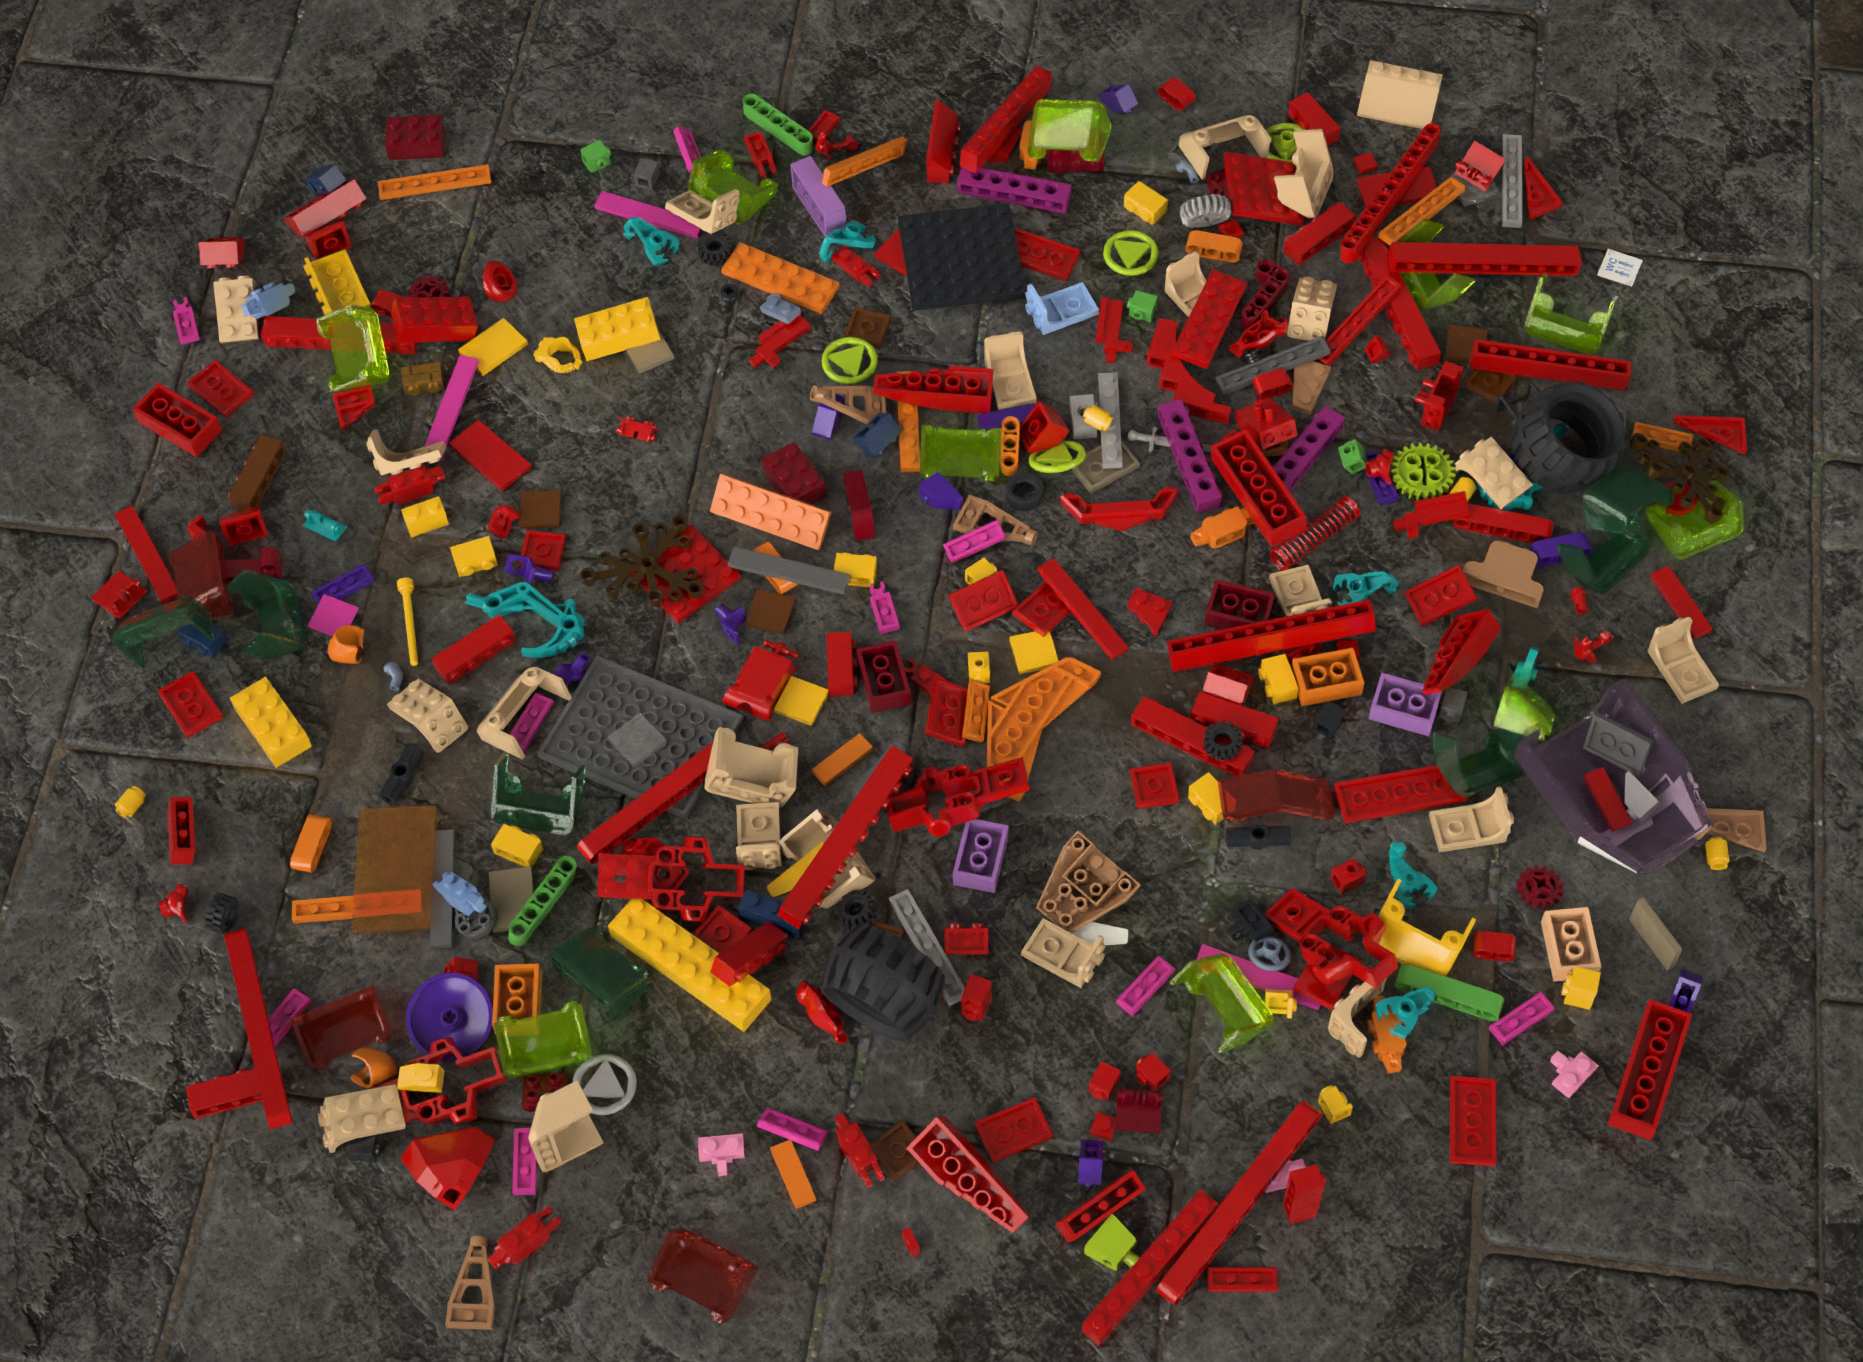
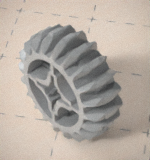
M1206 194L1205 196L1193 197L1191 200L1184 202L1180 207V216L1182 223L1187 227H1211L1229 219L1231 216V206L1226 196Z

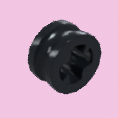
M733 284L724 285L721 288L722 300L726 303L735 302L738 299L737 287Z
M1258 348L1242 356L1246 359V365L1262 358L1258 354Z

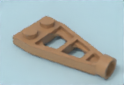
M813 386L810 392L811 401L823 403L865 424H868L878 413H886L885 397L873 393L874 387ZM835 393L845 394L846 405L835 400ZM853 396L864 397L865 411H861L853 406Z
M968 495L953 524V530L967 534L980 528L978 522L984 513H988L999 521L1000 526L1002 522H1007L1014 526L1012 533L1004 532L1005 540L1022 542L1033 546L1038 531L1030 529L1029 526L992 503L972 495Z
M473 1236L470 1238V1246L448 1302L446 1328L493 1330L495 1302L487 1253L489 1239L486 1237ZM471 1264H482V1279L467 1278ZM468 1286H479L481 1288L483 1300L480 1304L462 1303L463 1294Z

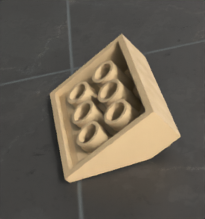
M1370 60L1357 116L1423 129L1425 125L1432 122L1443 74Z

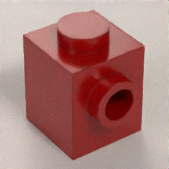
M1352 858L1332 868L1330 878L1341 895L1364 884L1366 870L1361 863Z
M1153 1052L1147 1057L1144 1055L1137 1061L1136 1079L1141 1085H1146L1151 1091H1157L1170 1079L1171 1070Z

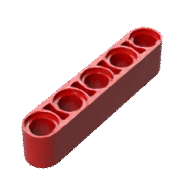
M1469 503L1470 516L1453 519V525L1458 529L1532 544L1539 540L1552 538L1554 523L1548 519Z

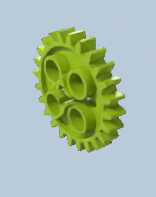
M1419 442L1418 447H1415L1412 443L1410 449L1405 446L1403 452L1398 451L1397 456H1394L1391 463L1390 476L1393 477L1392 482L1397 483L1396 489L1402 488L1401 494L1409 493L1408 498H1411L1413 495L1416 496L1417 501L1420 497L1427 499L1429 496L1434 498L1436 494L1442 496L1443 492L1448 493L1449 487L1453 486L1456 476V468L1453 467L1454 461H1449V454L1443 455L1444 449L1438 452L1437 445L1430 448V444L1427 443L1426 447H1423L1421 442ZM1421 458L1423 459V463H1424V464H1423V470H1422V468H1421V464H1422ZM1423 474L1425 475V479H1424L1425 486L1423 485V481H1422V479H1423Z

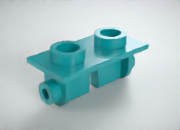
M307 510L304 514L307 520L303 527L335 542L347 528V526L314 510Z

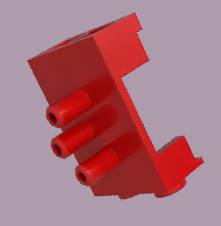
M1445 361L1436 381L1427 378L1423 380L1422 385L1432 390L1430 393L1419 390L1415 397V402L1425 405L1421 425L1440 431L1459 391L1464 367Z
M1258 398L1254 404L1235 411L1238 429L1240 431L1246 429L1257 446L1262 450L1298 436L1295 419L1271 398L1264 400Z

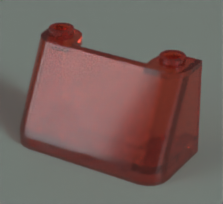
M216 530L206 532L173 550L172 555L169 556L170 566L174 568L179 605H176L177 616L182 617L183 621L186 620L191 612L205 620L233 614L232 605L228 601L229 594L224 577L222 563L224 556L223 546Z
M374 985L290 1019L309 1068L315 1067L316 1071L329 1066L327 1061L375 1041L378 1044L391 1040L390 1035L394 1034Z
M676 1228L668 1231L646 1281L651 1283V1287L657 1291L664 1292V1290L672 1289L708 1308L709 1313L712 1315L711 1319L723 1324L730 1321L755 1278L759 1267L690 1230Z

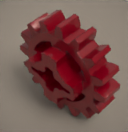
M432 275L429 278L422 276V280L415 279L416 284H410L411 289L408 290V297H450L448 285H446L445 280L440 281L439 276L433 279Z
M1536 864L1534 870L1527 867L1525 872L1520 873L1516 882V893L1520 894V901L1526 900V907L1532 904L1533 910L1541 906L1542 911H1545L1547 905L1552 909L1555 903L1558 904L1564 893V890H1562L1564 882H1559L1560 875H1553L1554 869L1547 871L1546 865L1539 869V866Z

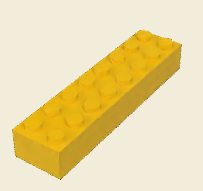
M631 899L608 925L610 936L743 1032L746 1031L771 1001L770 989L750 975H747L742 982H737L729 987L710 973L715 956L719 953L643 899Z

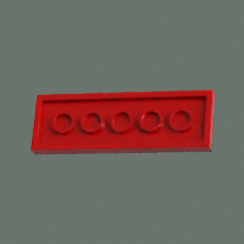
M1212 269L1171 355L1208 369L1247 288L1248 282Z
M1457 762L1337 782L1333 786L1344 824L1468 802V795Z

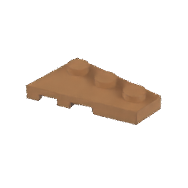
M1311 361L1294 368L1293 410L1311 416L1331 372L1330 366Z
M1698 809L1707 829L1704 833L1765 853L1767 847L1763 811Z

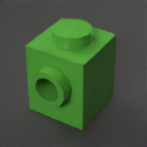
M600 140L580 149L582 161L591 173L611 164L609 157L611 156L610 149L607 145L604 146Z
M1136 290L1134 296L1128 300L1129 316L1137 320L1151 322L1157 309L1158 296Z
M1356 439L1338 447L1343 467L1350 474L1353 475L1365 469V464L1368 462L1365 449Z

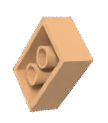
M1588 907L1545 911L1541 925L1553 981L1566 980L1567 973L1571 974L1574 966L1599 972L1601 963Z

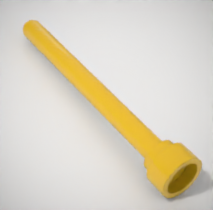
M401 578L397 581V588L403 596L410 664L417 666L418 654L411 602L414 584L411 578Z

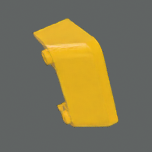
M1397 879L1378 915L1386 925V931L1379 945L1394 953L1397 962L1401 964H1410L1447 976L1476 919H1471L1463 934L1457 931H1447L1441 941L1401 920L1405 913V908L1400 901L1393 898L1402 881Z

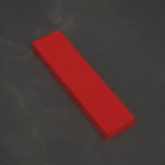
M1669 566L1651 573L1650 578L1677 617L1684 619L1691 617L1693 620L1690 627V634L1693 640L1712 631L1713 628Z

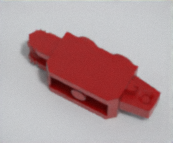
M421 465L418 468L388 477V482L376 486L374 492L380 495L378 501L381 505L394 501L396 504L402 505L431 494L434 491L433 485L445 479V475L441 466L426 469L425 465Z
M843 1113L835 1116V1122L839 1129L835 1130L837 1140L855 1174L862 1178L867 1188L872 1186V1181L867 1175L872 1170L879 1181L884 1180V1175L878 1166V1159L857 1122L849 1123Z
M551 1206L544 1208L536 1215L532 1213L497 1240L498 1245L494 1248L496 1252L488 1258L489 1263L494 1269H497L504 1263L507 1265L510 1263L513 1265L519 1264L550 1238L549 1233L561 1224L562 1219L555 1217L543 1225L542 1222L553 1213Z

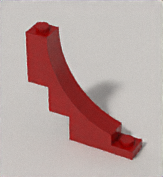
M1159 318L1147 354V366L1162 369L1159 388L1175 392L1173 401L1182 399L1184 406L1188 407L1190 416L1229 425L1232 407L1224 404H1215V394L1198 384L1186 371L1180 358L1171 355L1176 344L1178 322Z

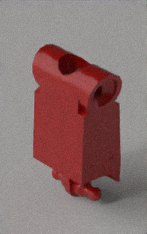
M764 640L763 646L771 648L774 653L755 646L736 679V683L725 693L723 703L738 710L748 711L755 717L770 722L774 707L790 677L794 675L798 666L792 664V660L782 656L788 655L796 659L798 652L790 650L783 642L772 643L769 640Z

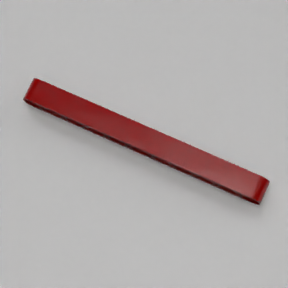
M1429 123L1424 126L1342 239L1340 258L1343 262L1353 263L1358 259L1440 144L1441 128L1439 125Z
M242 928L225 933L224 937L266 1119L270 1130L292 1124L293 1120L247 929Z
M1305 1100L1298 1104L1161 1280L1156 1289L1158 1294L1174 1306L1182 1300L1318 1124L1323 1115L1320 1110Z

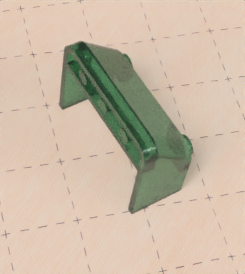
M1607 498L1605 500L1612 514V517L1605 525V533L1608 539L1588 558H1586L1582 547L1560 543L1556 545L1567 571L1595 593H1607L1649 553V539L1632 502L1629 500Z
M244 569L224 587L225 591L242 595L244 605L248 609L258 611L264 632H261L242 649V653L264 659H273L302 650L309 644L295 590L289 582Z
M183 596L178 600L123 620L113 634L114 645L140 667H144L142 641L190 623L210 641L215 640L211 612L195 598Z
M1500 709L1495 710L1497 730L1490 732L1486 736L1484 742L1485 750L1460 759L1457 738L1433 732L1436 766L1456 794L1469 797L1517 779L1523 774L1525 764L1521 716Z
M504 752L494 764L492 819L502 825H514L520 828L561 835L569 834L575 826L583 798L585 766L581 765L572 777V783L567 784L563 788L562 797L523 791L521 778L517 774L507 772L508 753Z

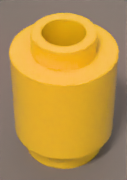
M1096 405L1088 406L1083 414V417H1085L1084 422L1100 431H1107L1114 419L1110 416V413Z
M1462 477L1449 494L1465 491L1468 502L1477 487L1471 478Z
M136 786L128 788L115 803L116 812L124 818L127 816L132 817L144 803L145 793Z
M1721 837L1710 838L1705 843L1708 865H1710L1712 870L1726 869L1729 863L1727 841Z

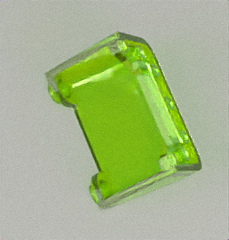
M1038 100L1032 116L1027 149L1029 157L1040 159L1045 156L1046 149L1078 150L1084 160L1099 161L1112 130L1104 105L1096 101Z
M723 149L694 160L688 182V191L691 190L713 202L716 198L734 189L739 190L737 218L734 222L737 225L746 223L776 194L778 184L774 181L764 179L758 187L734 172V160Z
M349 305L316 319L318 333L324 338L330 339L337 373L329 377L328 386L330 393H338L367 385L374 386L389 380V370L379 320L373 309Z
M922 425L919 473L924 475V478L928 479L936 472H939L942 476L983 478V481H995V478L999 477L1001 428H991L986 433V429L958 430L942 429V427H938V431H936V428H932V426Z
M1716 480L1709 482L1717 487L1714 495L1724 499L1726 502L1722 509L1723 516L1719 522L1710 524L1704 519L1705 510L1699 500L1695 510L1687 512L1686 515L1682 516L1666 513L1665 508L1660 504L1646 508L1647 520L1671 555L1678 560L1686 559L1738 537L1744 530L1743 500Z
M1510 674L1494 726L1544 741L1545 735L1550 736L1556 713L1552 712L1553 708L1520 677Z
M577 1001L564 1004V1008L560 1009L561 1011L519 1020L512 1019V1016L498 1018L499 1022H494L504 1076L507 1079L581 1064L587 1059H592L593 1051L582 1003L577 1004Z

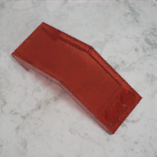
M1273 769L1218 780L1223 819L1241 822L1246 817L1278 811L1329 821L1334 817L1328 779Z

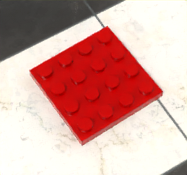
M1225 152L1223 159L1232 215L1294 225L1303 224L1304 215L1283 205L1281 200L1278 199V190L1274 180L1275 176L1295 175L1296 168L1293 162Z
M691 523L684 532H679L676 538H679L681 535L689 536L691 545L686 549H682L679 546L667 548L658 559V566L672 574L687 571L689 568H695L698 572L697 580L703 584V595L700 598L694 599L688 595L686 590L678 586L682 593V600L674 603L670 600L669 582L654 574L657 588L663 592L664 602L660 606L677 624L741 579L740 573L735 568L728 567V561ZM637 572L631 573L630 575L634 578ZM645 576L640 585L649 592L647 576Z

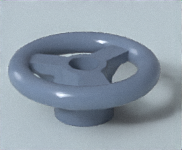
M1266 936L1257 942L1253 940L1248 949L1251 961L1257 967L1266 971L1282 970L1291 961L1292 955L1289 946L1281 939L1273 936ZM1264 943L1261 949L1255 950L1259 944ZM1280 948H1282L1285 953V958L1283 961H1281L1278 957ZM1257 957H1265L1266 959L1271 960L1275 965L1265 964L1261 962Z

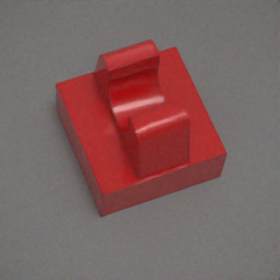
M1375 336L1365 347L1371 363L1378 364L1380 360L1387 359L1391 354L1381 336Z

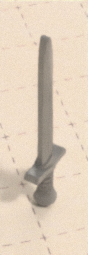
M1153 427L1152 435L1141 434L1134 430H1130L1128 433L1129 441L1141 440L1149 442V452L1153 451L1154 445L1170 447L1165 436L1156 435L1157 427ZM1202 444L1203 453L1211 454L1212 445Z

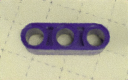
M1584 532L1539 540L1530 546V551L1537 555L1536 566L1538 567L1583 559L1592 553L1591 546Z

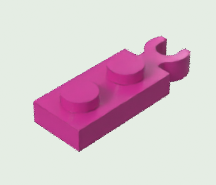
M184 297L183 304H178L174 300L173 304L176 310L173 311L181 345L200 340L192 306L189 307L187 298Z
M880 582V589H874L873 584H870L869 588L872 595L870 596V603L879 633L884 634L900 630L890 593H885L884 582Z

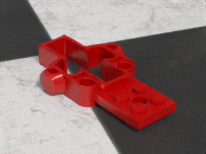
M1020 757L972 772L967 765H959L942 771L937 767L925 768L921 772L915 789L889 797L892 800L888 805V818L894 832L924 824L931 835L937 837L944 836L950 832L951 826L976 819L980 815V808L985 803L1029 791L1030 787L1024 759ZM943 790L948 797L945 798L946 808L938 810L939 818L935 819L933 813H929L926 804H929L927 796L930 793Z
M696 836L686 837L683 847L664 846L658 848L653 853V856L600 853L597 897L651 900L653 907L658 910L680 911L682 921L702 923L706 919L712 897L742 898L744 896L745 865L714 864L708 838ZM661 851L668 853L669 859L667 862L660 860L659 855ZM697 852V854H702L705 862L702 865V869L736 871L735 893L701 892V896L704 897L701 906H685L679 901L685 895V890L654 889L652 887L653 866L685 868L686 862L681 859L682 854ZM622 870L626 874L624 882L616 881L614 876L616 871ZM660 894H664L667 897V903L664 906L658 902Z
M1291 888L1263 914L1271 925L1299 942L1304 960L1313 965V974L1325 985L1354 974L1377 989L1390 974L1398 969L1395 954L1379 945L1386 931V925L1373 913L1360 917L1343 906H1336L1328 910L1296 889ZM1291 912H1298L1296 915H1289ZM1324 929H1329L1351 942L1354 939L1353 934L1360 932L1365 935L1362 940L1366 953L1381 962L1373 969H1369L1345 954L1342 960L1336 963L1332 961L1327 963V960L1334 958V951L1331 945L1319 938L1318 935Z
M447 1037L431 1043L430 1054L406 1063V1065L416 1063L435 1064L445 1060L444 1055H449L450 1057L456 1056L458 1059L455 1061L456 1065L460 1069H464L492 1058L497 1074L465 1086L464 1091L467 1093V1102L449 1109L445 1108L449 1104L448 1096L446 1095L412 1105L408 1090L397 1089L405 1124L419 1119L425 1125L431 1126L451 1119L454 1125L461 1126L476 1120L477 1093L508 1082L504 1075L497 1049L491 1047L465 1057L453 1038ZM398 1078L373 1088L384 1087L396 1084L397 1086ZM428 1109H433L432 1115L429 1118H424V1112Z

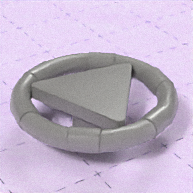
M612 1054L595 1055L579 1066L574 1074L572 1083L578 1081L581 1087L584 1073L589 1068L602 1063L583 1089L586 1097L622 1098L620 1101L607 1107H598L589 1102L593 1109L592 1114H614L626 1107L632 1100L636 1091V1075L631 1065L619 1056ZM609 1062L626 1072L628 1077L626 1094H624Z

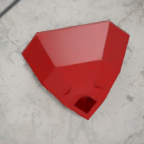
M478 1127L415 1138L402 1154L401 1160L416 1182L434 1198L456 1210L481 1171L495 1138Z

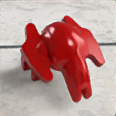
M818 131L819 137L816 142V150L819 154L826 155L828 160L832 159L830 156L832 150L846 148L855 150L860 146L858 139L853 141L852 136L847 137L843 142L831 144L826 139L825 131L821 133Z
M1603 631L1593 642L1588 640V637H1584L1581 642H1579L1577 637H1574L1572 642L1575 646V657L1579 660L1587 659L1589 664L1595 663L1596 658L1592 651L1601 645L1608 644L1614 636L1609 631Z

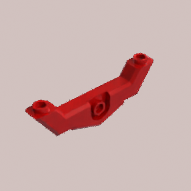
M1170 486L1165 487L1157 493L1153 500L1090 504L1079 495L1066 493L1060 497V504L1080 524L1094 523L1095 525L1125 531L1148 522L1150 519H1163L1179 496V489Z

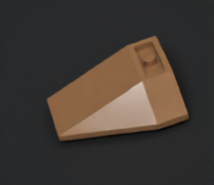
M1077 831L1063 846L1036 908L1055 925L1070 933H1074L1127 902L1141 885L1098 850L1082 833Z

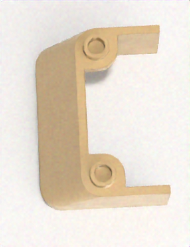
M1246 115L1184 133L1180 136L1179 147L1200 178L1205 179L1210 157L1203 148L1211 146L1213 143H1221L1245 135L1259 156L1266 158L1271 137L1256 117Z
M1323 129L1294 130L1293 134L1297 150L1293 154L1292 160L1297 170L1295 175L1274 177L1278 190V199L1281 200L1283 205L1305 217L1316 218L1319 215L1333 180V166Z
M538 667L528 668L513 682L479 724L477 733L481 740L523 759L525 755L515 737L502 732V730L537 687L570 701L572 697L563 679Z
M578 1081L553 1093L544 1094L540 1097V1101L537 1104L528 1139L542 1172L551 1171L603 1144L589 1116L593 1109Z

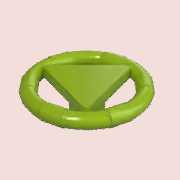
M1279 123L1266 129V132L1271 137V144L1281 156L1279 158L1268 150L1266 158L1293 162L1290 158L1296 152L1297 145L1292 131L1303 129L1299 125L1292 123ZM1280 130H1285L1281 135H1271Z
M1134 230L1122 231L1110 237L1104 245L1103 251L1107 265L1115 272L1127 276L1146 273L1154 267L1159 255L1155 241L1147 234ZM1134 237L1139 238L1145 243L1122 241V239ZM1113 244L1126 268L1112 260L1111 248ZM1151 248L1149 262L1143 266L1131 269L1137 265L1138 261Z
M845 337L832 342L822 355V367L826 375L842 384H856L868 379L874 373L878 364V355L874 347L867 341L856 337ZM842 345H858L846 350L833 353L839 346ZM864 349H866L871 358V363L861 375H858ZM829 360L841 367L844 373L854 377L840 376L833 372Z
M1062 440L1056 447L1030 454L1029 464L1034 470L1039 472L1060 473L1068 471L1083 462L1086 451L1077 442ZM1067 448L1078 451V455L1074 460Z

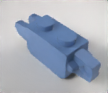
M274 282L264 285L263 290L259 288L250 292L251 296L245 298L246 302L241 305L245 317L252 315V317L258 319L288 306L290 303L289 296L295 293L294 285L291 283L275 285Z
M445 872L440 883L435 881L432 884L451 906L467 916H470L474 911L481 913L487 908L483 904L485 900L476 887L453 872L450 874Z

